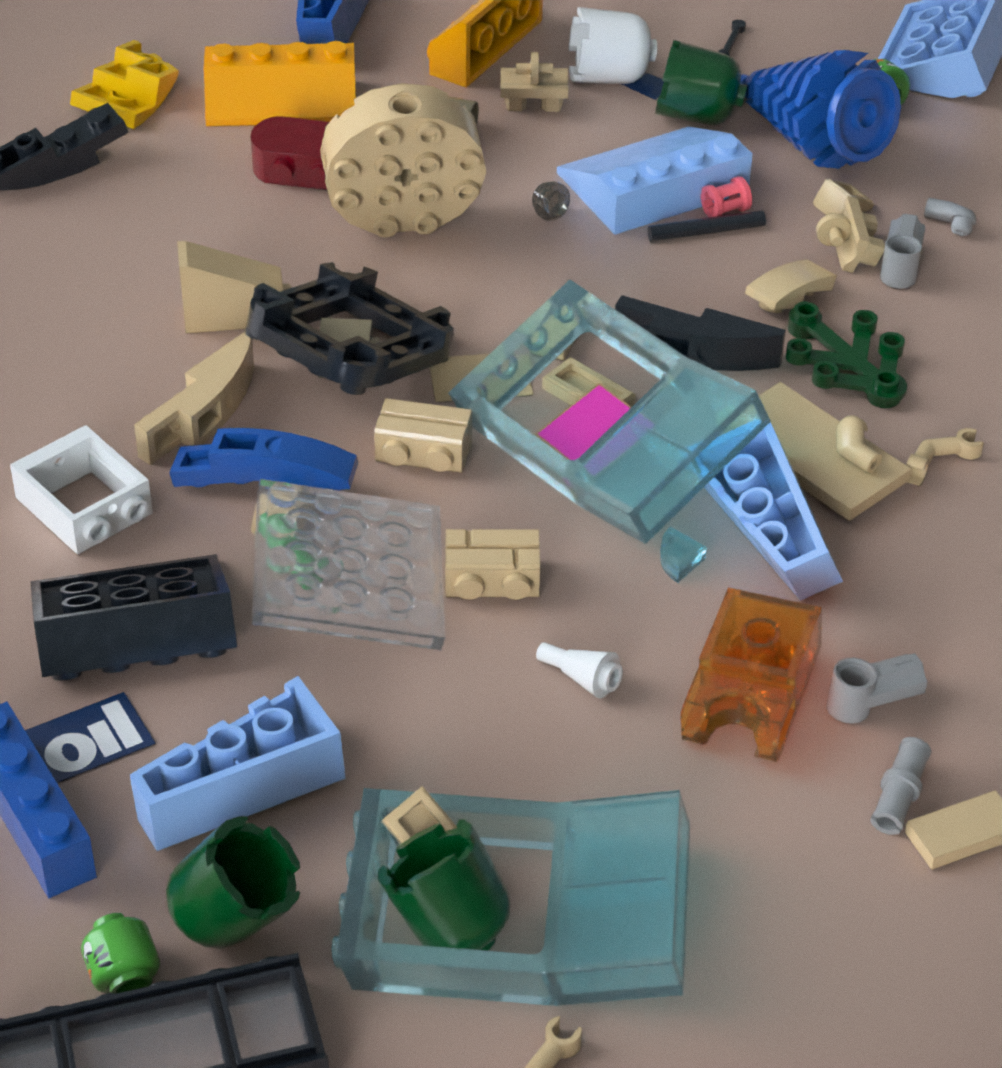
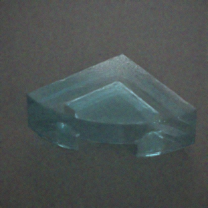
M670 526L662 537L660 548L661 566L672 580L679 583L706 559L707 547Z

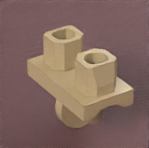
M531 52V63H516V68H501L500 98L505 99L508 111H523L526 109L527 98H541V109L546 112H559L563 100L568 99V68H553V63H539V52Z
M847 196L844 200V212L842 214L829 213L821 218L817 223L816 233L822 244L836 247L842 270L853 273L858 263L875 267L884 253L885 246L882 239L873 237L878 225L876 216L862 212L858 199Z

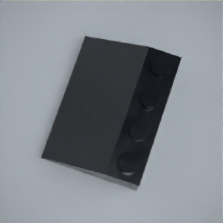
M217 554L30 581L33 622L42 678L53 676L55 680H70L81 676L82 671L101 669L105 673H116L129 669L130 664L150 661L152 665H168L178 661L179 656L198 654L202 658H214L224 655L227 649L238 648L231 594Z

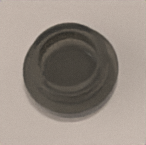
M556 181L542 183L535 189L532 196V205L536 214L546 221H553L562 217L570 204L569 190L565 185Z

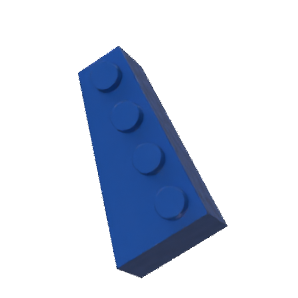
M298 0L296 24L300 42L306 44H327L331 41L348 43L369 0Z

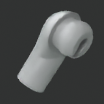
M928 198L924 217L952 223V232L959 236H967L972 232V225L976 224V215L972 210L954 202Z

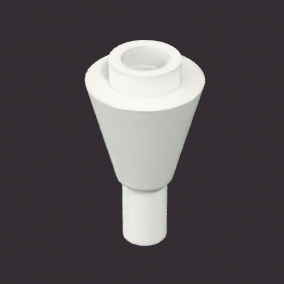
M546 642L541 643L537 649V660L560 668L563 673L596 698H604L609 692L615 691L621 682L623 669L620 665L619 656L615 652L573 649L567 651Z

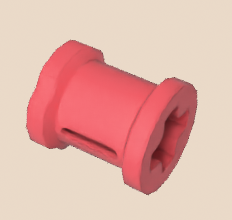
M741 176L734 177L730 183L721 186H704L701 191V204L708 218L722 216L724 213L737 209L744 212L752 206L750 187Z

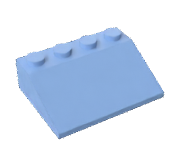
M922 0L906 4L878 59L891 61L904 70L909 77L911 91L947 98H956L964 95L966 97H975L987 90L1002 56V0Z
M685 127L557 166V174L609 230L616 235L702 207L700 196L704 186H721L730 183L731 179L737 176L743 177L748 185H750L753 153L732 133Z

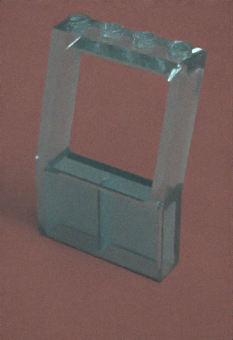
M570 279L448 392L457 408L472 410V427L575 504L644 544L653 538L771 422L755 389L683 356ZM591 332L660 380L578 459L568 460L500 410L581 334Z
M364 788L361 808L354 812L353 827L356 836L354 849L347 853L346 858L347 874L349 877L347 891L341 893L339 899V911L342 920L340 933L334 936L332 941L334 965L336 968L342 969L352 990L551 1006L683 995L690 821L680 790L567 802H543L429 793L455 825H457L460 819H465L471 823L483 845L553 850L544 947L537 954H522L382 943L389 897L377 880L378 870L383 865L388 866L389 869L393 866L395 849L399 842L381 821L414 792Z

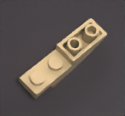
M243 332L212 355L185 372L186 388L183 391L174 395L173 398L134 424L138 458L152 465L181 443L187 446L202 445L217 432V429H220L228 421L243 400L252 380L254 371L252 338Z

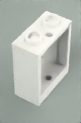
M86 425L10 464L16 498L77 555L153 513L149 480ZM91 472L114 492L76 514H73L51 494Z

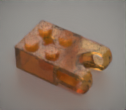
M728 587L700 654L699 667L681 710V739L704 745L707 744L716 729L727 724H741L751 729L754 733L757 743L754 757L778 762L822 646V607Z

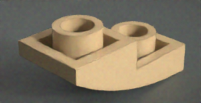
M808 259L794 261L776 267L758 277L747 286L745 294L759 301L760 308L772 313H782L783 309H792L797 303L803 302L805 295L812 296L814 292L831 291L837 275Z

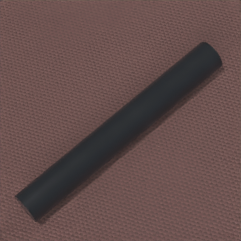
M761 210L648 226L647 233L651 242L762 227L766 225L765 212Z

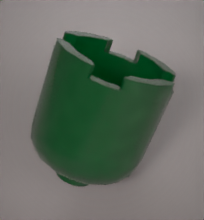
M673 40L655 114L706 125L724 123L731 116L734 106L742 107L747 85L740 83L742 71L739 63L727 54Z
M245 816L226 820L174 868L169 876L166 888L168 911L175 926L188 939L204 947L223 949L243 942L281 917L296 903L300 897L299 890L296 891L294 873L300 869V862L290 843L276 828L270 825L263 830L253 823H246L248 818Z
M465 819L458 820L457 828L445 831L441 823H438L418 832L395 849L400 859L390 869L388 866L383 865L378 870V882L417 940L431 954L441 958H456L465 955L474 957L485 953L495 944L496 936L501 932L510 917V896L507 887L472 824Z

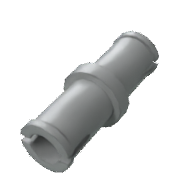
M907 737L902 739L892 768L888 769L881 779L882 794L870 821L882 833L890 835L899 834L903 829L904 820L911 802L916 801L920 796L922 790L920 779L932 750L925 741L919 738Z

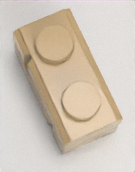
M385 398L381 415H379L375 426V460L394 466L407 465L429 468L438 472L451 471L463 473L472 443V410Z
M446 529V597H460L467 600L478 597H507L514 600L525 597H539V529Z

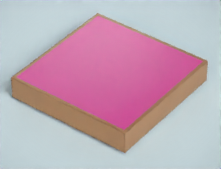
M598 383L535 433L538 445L591 487L597 489L660 437V433L655 424L601 383Z

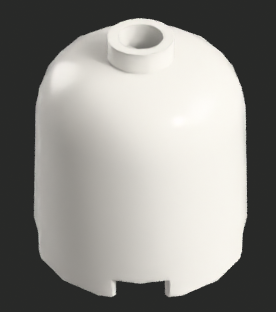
M585 7L577 8V15L579 17L573 16L569 39V51H576V66H569L570 80L578 83L629 84L639 80L646 72L649 61L654 62L657 55V40L651 39L650 29L646 21L633 13Z

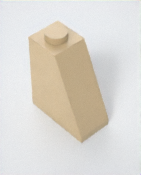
M177 241L186 333L246 329L250 301L253 298L254 288L257 285L265 283L279 292L291 288V283L283 284L281 267L196 243Z

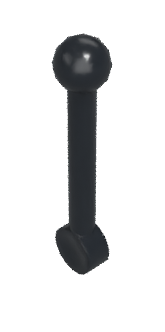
M732 21V32L723 49H720L718 52L730 56L729 52L738 34L745 31V21Z

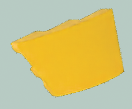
M132 40L116 46L114 61L94 68L92 83L71 91L70 105L89 112L108 103L124 120L126 126L134 129L145 122L159 108L177 80L179 70L171 64L164 62L155 53H143L141 51L142 44Z

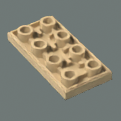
M779 382L720 419L719 431L729 436L763 419L769 418L801 488L849 521L910 481L911 468L866 438H864V444L882 455V461L873 473L869 474L841 456L836 448V428L840 421L782 382Z

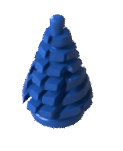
M837 50L831 53L804 58L796 63L788 62L768 69L756 70L750 75L741 74L740 83L747 85L744 98L748 100L745 102L761 114L797 150L802 151L806 158L809 160L817 158L813 161L817 167L840 169L846 163L851 166L857 162H867L879 156L891 143L899 124L901 112L899 90L893 78L881 70L877 61L864 60L858 66L856 65L860 59L868 54L865 52Z

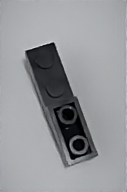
M105 103L100 107L90 110L87 114L73 122L57 128L53 133L45 137L37 128L18 135L14 140L0 147V191L42 186L78 174L100 163L96 151L129 133L124 120L108 103Z
M623 295L615 304L613 337L646 346V358L690 368L724 371L763 370L779 368L782 364L785 329L710 308H705L702 315L698 317Z

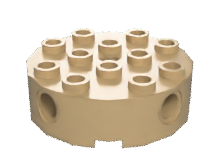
M400 83L369 90L354 99L355 105L345 110L341 116L336 114L325 128L320 149L326 176L325 184L332 207L351 225L384 238L391 237L397 232L416 231L419 234L426 235L462 215L480 194L486 175V167L475 117L465 105L462 107L460 103L449 99L447 92L434 86Z

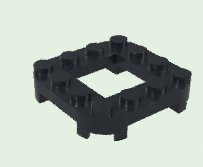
M333 262L320 264L317 280L280 292L265 283L257 285L254 288L253 298L250 301L245 334L276 349L279 355L291 358L304 365L312 374L323 376L339 383L342 391L352 395H361L366 392V388L390 384L408 375L448 361L454 328L449 323L451 313L444 307L439 306L421 312L376 288L377 271L364 266L362 272L358 274L342 272L335 268ZM346 311L359 319L372 320V328H377L392 336V338L376 344L360 336L339 342L308 324Z

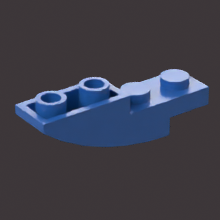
M222 428L217 429L212 444L181 446L169 474L174 487H205L209 484H247L252 481H260L263 495L282 494L291 496L302 492L325 491L333 493L350 489L359 462L357 455L335 445L302 435L268 429Z

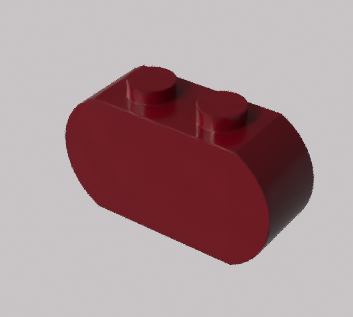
M274 116L259 122L254 126L250 134L252 167L255 176L264 183L327 190L320 149L325 128L329 122L284 116Z

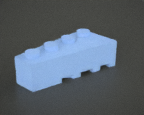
M769 418L763 419L686 455L702 486L800 601L843 582L787 454Z
M299 676L285 683V692L272 700L263 696L249 704V713L233 723L228 724L222 720L207 729L208 734L206 738L197 744L190 745L184 742L130 774L137 819L156 851L214 830L226 820L239 816H250L346 779L341 733Z

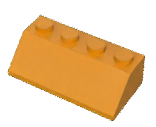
M479 0L429 42L427 48L429 75L467 88L542 22L543 0Z
M331 41L327 44L293 42L284 45L255 43L253 45L231 46L229 44L205 46L204 93L206 126L257 125L259 122L274 116L330 122L336 114L341 116L345 110L355 105L354 43Z

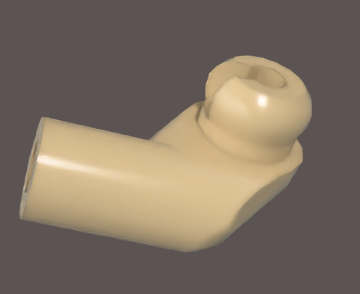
M854 415L847 416L840 421L836 428L837 452L869 474L873 473L879 467L882 455L864 444V431H868L866 422Z

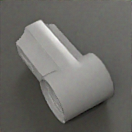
M903 213L900 218L891 221L880 272V279L890 287L904 289L913 286L916 282L925 234V225L918 220L917 215Z
M915 653L910 655L904 654L874 663L854 657L838 661L834 666L826 708L829 714L841 722L859 723L868 717L871 707L924 694L927 687V679L924 674L923 663Z

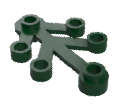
M799 302L790 310L787 329L796 338L787 342L785 358L790 364L797 366L814 365L812 383L822 389L835 387L863 391L867 394V400L879 408L897 406L907 392L906 380L896 373L898 358L903 355L905 339L901 334L886 332L880 336L878 353L882 356L880 369H877L867 360L870 339L875 334L878 317L874 312L858 310L853 314L851 330L854 333V339L851 347L822 322V314L814 303ZM816 338L831 352L812 349V344L806 339ZM839 369L852 370L858 375L839 373Z

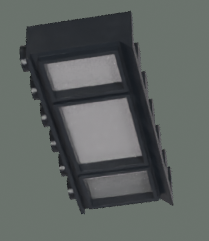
M299 953L281 957L270 956L259 962L228 969L217 968L205 974L184 979L159 981L144 988L117 994L106 993L91 1000L64 1006H49L38 1012L7 1019L0 1018V1068H329L328 1055L324 1050L301 968Z

